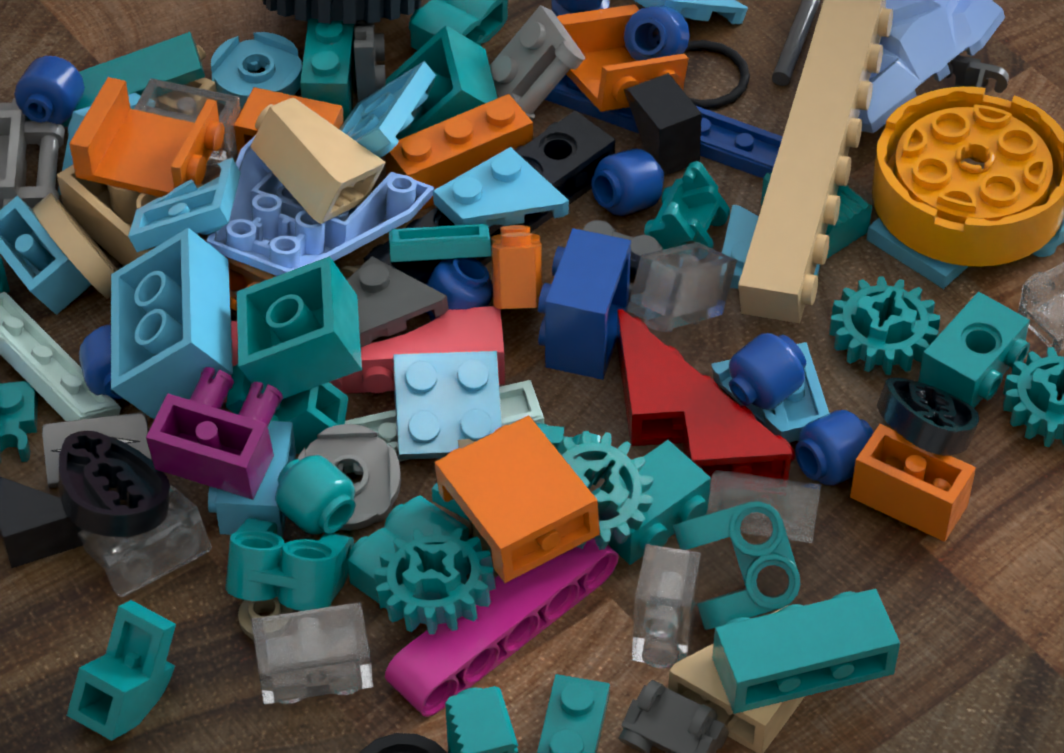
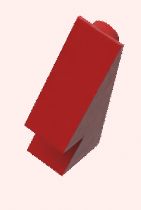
M618 309L616 342L631 446L660 445L667 440L673 444L682 443L683 453L711 477L710 491L788 485L790 463L795 459L794 450L789 442L780 435H774L756 420L754 414L746 406L738 405L723 393L711 377L700 374L684 360L676 348L665 345L649 331L641 319L630 316L623 309Z

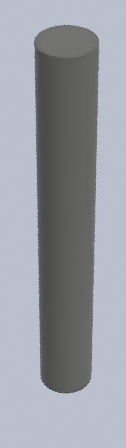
M821 0L801 1L772 75V80L775 84L779 86L789 84Z

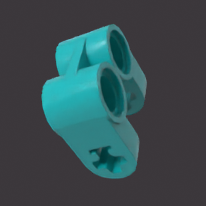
M760 501L746 502L672 525L680 551L730 537L746 586L744 589L697 603L704 630L725 625L736 618H750L783 608L790 604L798 595L801 585L800 574L783 519L779 512L770 504ZM750 513H763L772 523L770 537L761 544L749 543L741 535V522ZM766 566H779L788 575L787 588L777 596L765 595L757 587L756 579L758 573Z
M250 517L245 520L235 533L231 534L225 590L236 598L249 601H266L278 597V601L287 608L299 611H320L331 606V602L348 579V556L354 545L353 537L324 533L319 541L300 539L284 543L283 538L277 535L278 530L275 522Z

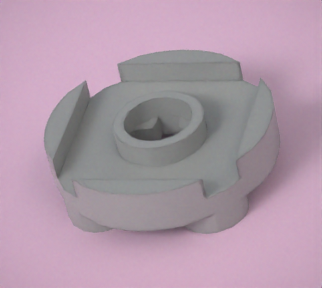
M336 425L317 435L318 439L310 443L306 450L304 447L298 456L300 460L307 456L320 455L328 459L342 472L343 467L353 466L355 474L363 475L361 482L354 484L355 511L340 530L362 529L373 523L382 522L388 517L392 505L400 492L401 472L396 452L390 444L388 446L384 440L377 437L376 432L361 425Z

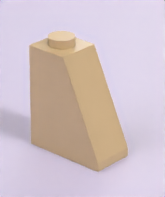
M294 97L275 105L270 104L260 113L255 123V128L258 132L250 146L312 219L319 224L360 205L369 196L386 163Z
M713 644L676 662L669 670L668 689L698 704H704L713 708L718 715L717 720L724 723L729 731L728 737L756 753L765 752L804 699V697L734 714L712 660Z

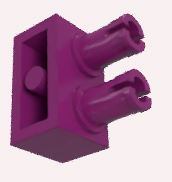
M205 367L189 400L167 393L146 436L155 470L254 500L274 457L268 426L283 399V395L277 388L269 384L262 394L263 383L253 382L239 414L221 410L229 390L234 385V380L228 373L222 370H218L215 378L212 379L215 373L214 368Z

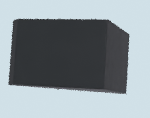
M669 73L624 89L645 151L651 154L661 166L664 176L687 168L691 162H700L702 113Z
M0 477V536L11 568L86 544L90 538L89 532L81 529L70 520L62 505L61 498Z

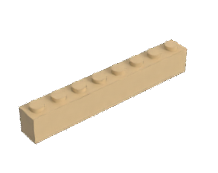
M886 0L823 1L739 280L738 289L741 314L800 323L805 304H814L818 287V276L814 275L817 264H825L829 249V235H825L828 224L836 225L838 220L840 196H837L839 185L847 186L851 171V157H847L850 147L857 148L859 145L862 119H858L860 110L869 109L872 97L873 84L869 81L871 73L878 74L880 71L883 45H879L881 37H889L891 32L893 9L886 8Z

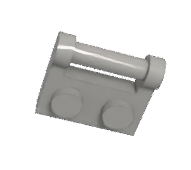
M540 5L490 64L496 93L499 97L510 94L531 121H533L535 118L534 111L570 69L576 70L585 60V56L554 12Z

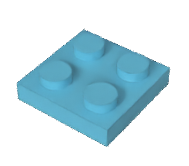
M497 351L394 354L393 375L398 460L443 458L451 451L458 449V440L470 439L475 442L502 427Z

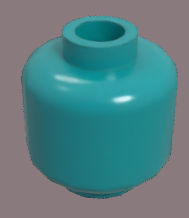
M320 455L307 456L302 460L295 459L286 464L279 473L277 479L279 485L275 496L276 504L279 510L302 531L311 535L331 534L340 530L352 517L356 506L354 501V484L350 478L328 459Z

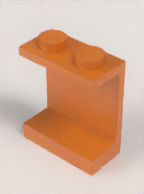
M635 4L557 16L585 56V60L576 70L570 69L566 75L600 112L630 107L624 89L667 73L670 74L682 90L684 88L689 60L684 53L636 61L626 49L624 41L625 26L631 16L640 10Z
M108 77L69 143L75 175L79 179L163 197L190 179L194 181L195 185L202 183L206 173L207 161L213 151L220 149L224 139L225 128L224 124L219 122L217 101L207 99L195 123L131 109L126 81Z

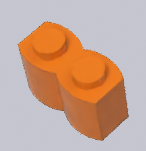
M503 226L500 228L501 234L491 237L493 306L498 309L538 308L539 297L543 287L542 244L540 243V236L530 233V226Z

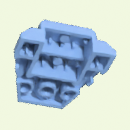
M886 0V8L893 9L892 27L889 37H881L879 45H883L882 63L879 73H871L869 81L873 84L870 106L868 110H860L858 119H862V131L874 133L880 129L898 107L917 96L915 89L932 75L939 82L950 74L948 63L960 53L967 51L968 55L973 56L981 50L1005 19L1003 9L993 0Z

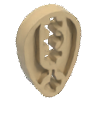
M49 193L32 208L35 216L82 275L106 299H109L111 297V274L116 272L117 268L66 207L52 193Z

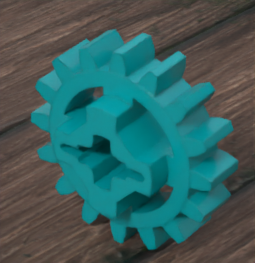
M884 276L878 277L876 286H870L868 282L861 279L858 281L857 292L845 287L842 291L841 300H834L829 335L835 336L834 348L836 351L848 349L846 359L848 363L851 364L859 359L865 361L864 371L870 372L876 364L882 365L886 375H891L893 365L899 364L904 371L908 372L911 371L913 359L922 363L923 352L938 337L940 315L933 314L935 302L933 300L921 301L922 289L920 287L914 288L910 292L904 290V280L899 279L894 286L887 285Z
M1048 347L1045 358H1041L1034 351L1028 353L1026 364L1016 360L1013 364L1011 375L1006 377L1003 390L1005 395L1003 411L1012 412L1010 420L1012 427L1023 424L1027 426L1025 438L1028 440L1040 434L1044 436L1043 441L1046 447H1050L1054 439L1062 440L1064 445V357L1058 356L1053 347ZM1058 395H1062V400H1057Z
M583 431L578 440V445L566 436L562 439L558 449L559 453L588 489L592 485L596 486L600 479L605 480L600 491L594 495L598 501L599 519L604 520L599 521L600 535L594 538L599 550H604L610 542L611 535L622 544L631 534L629 528L639 530L646 519L642 512L649 510L654 499L644 492L650 489L654 481L652 476L639 475V471L646 460L644 457L631 460L627 456L631 446L628 441L621 444L617 449L611 446V433L605 432L598 443L593 442L589 431ZM620 476L624 480L627 490L622 487ZM586 542L577 547L582 549Z
M435 525L432 535L424 536L418 528L414 529L412 541L407 543L400 538H396L393 540L395 554L382 552L379 556L382 568L374 569V577L380 608H387L388 617L392 623L404 617L406 629L410 632L415 630L420 623L427 625L429 635L435 634L438 624L446 623L451 631L458 630L457 619L462 616L473 622L478 619L476 605L489 607L491 603L489 591L496 589L490 551H482L481 540L477 536L465 542L463 529L461 528L455 529L450 536L443 535L441 525ZM470 573V577L467 581L466 575Z

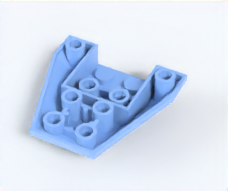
M254 136L240 150L236 160V165L241 175L229 223L220 230L209 234L206 242L225 257L278 276L328 256L335 261L388 233L391 229L410 221L433 196L434 187L414 180L412 177L391 171L360 205L319 224L312 219L251 149L250 146L255 138Z

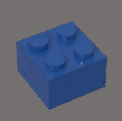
M572 228L566 247H557L552 265L553 282L552 284L544 283L538 303V312L545 314L540 326L538 345L545 346L546 368L604 379L617 340L618 309H623L627 312L629 307L631 240Z

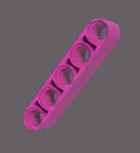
M592 538L586 542L582 549L575 547L507 583H504L498 575L495 578L496 589L489 591L491 599L489 607L476 605L478 619L473 622L463 616L458 618V630L451 631L446 623L438 624L435 634L429 635L428 630H426L399 651L390 661L385 671L386 681L423 716L435 715L446 707L445 703L450 696H455L459 692L472 687L602 585L613 573L618 563V553L608 545L604 550H599L595 538Z

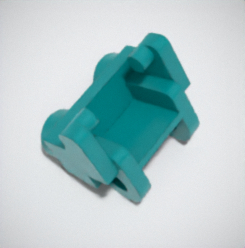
M691 162L683 177L676 179L672 186L666 187L663 190L662 207L656 218L648 220L645 224V235L655 238L662 245L663 253H683L688 247L686 242L695 241L699 245L694 244L689 255L696 259L707 258L714 247L713 240L707 233L709 226L725 224L730 215V208L718 192V185L701 162Z

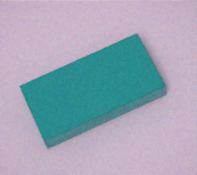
M486 224L402 228L389 231L391 262L491 256V240L489 228Z

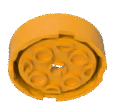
M949 87L916 96L898 107L886 120L885 129L877 143L872 181V199L880 220L892 235L907 247L929 258L954 265L978 267L995 266L1020 260L1038 251L1054 237L1064 218V131L1045 111L1014 95L1012 101L985 95L986 88ZM970 158L973 161L985 164L984 168L981 169L980 165L969 164L966 161L961 163V161Z

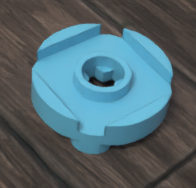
M269 32L253 33L254 39L239 42V36L225 41L217 48L211 58L212 81L216 82L217 89L216 97L233 106L243 108L253 87L295 95L301 87L302 61L298 56V49L294 43L283 36ZM260 68H265V71H263V72H261V73H250V72H248V71H257V70H259Z

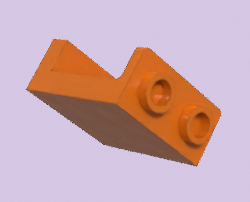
M529 415L510 425H504L492 434L463 448L455 449L445 457L434 462L440 496L445 502L454 499L491 547L494 570L504 583L600 535L597 499Z

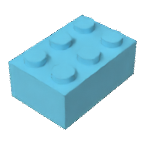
M186 228L111 274V390L152 419L156 418L167 393L190 399L205 367L214 368L215 373L212 379L215 378L218 370H222L229 375L233 374L228 258L190 228Z

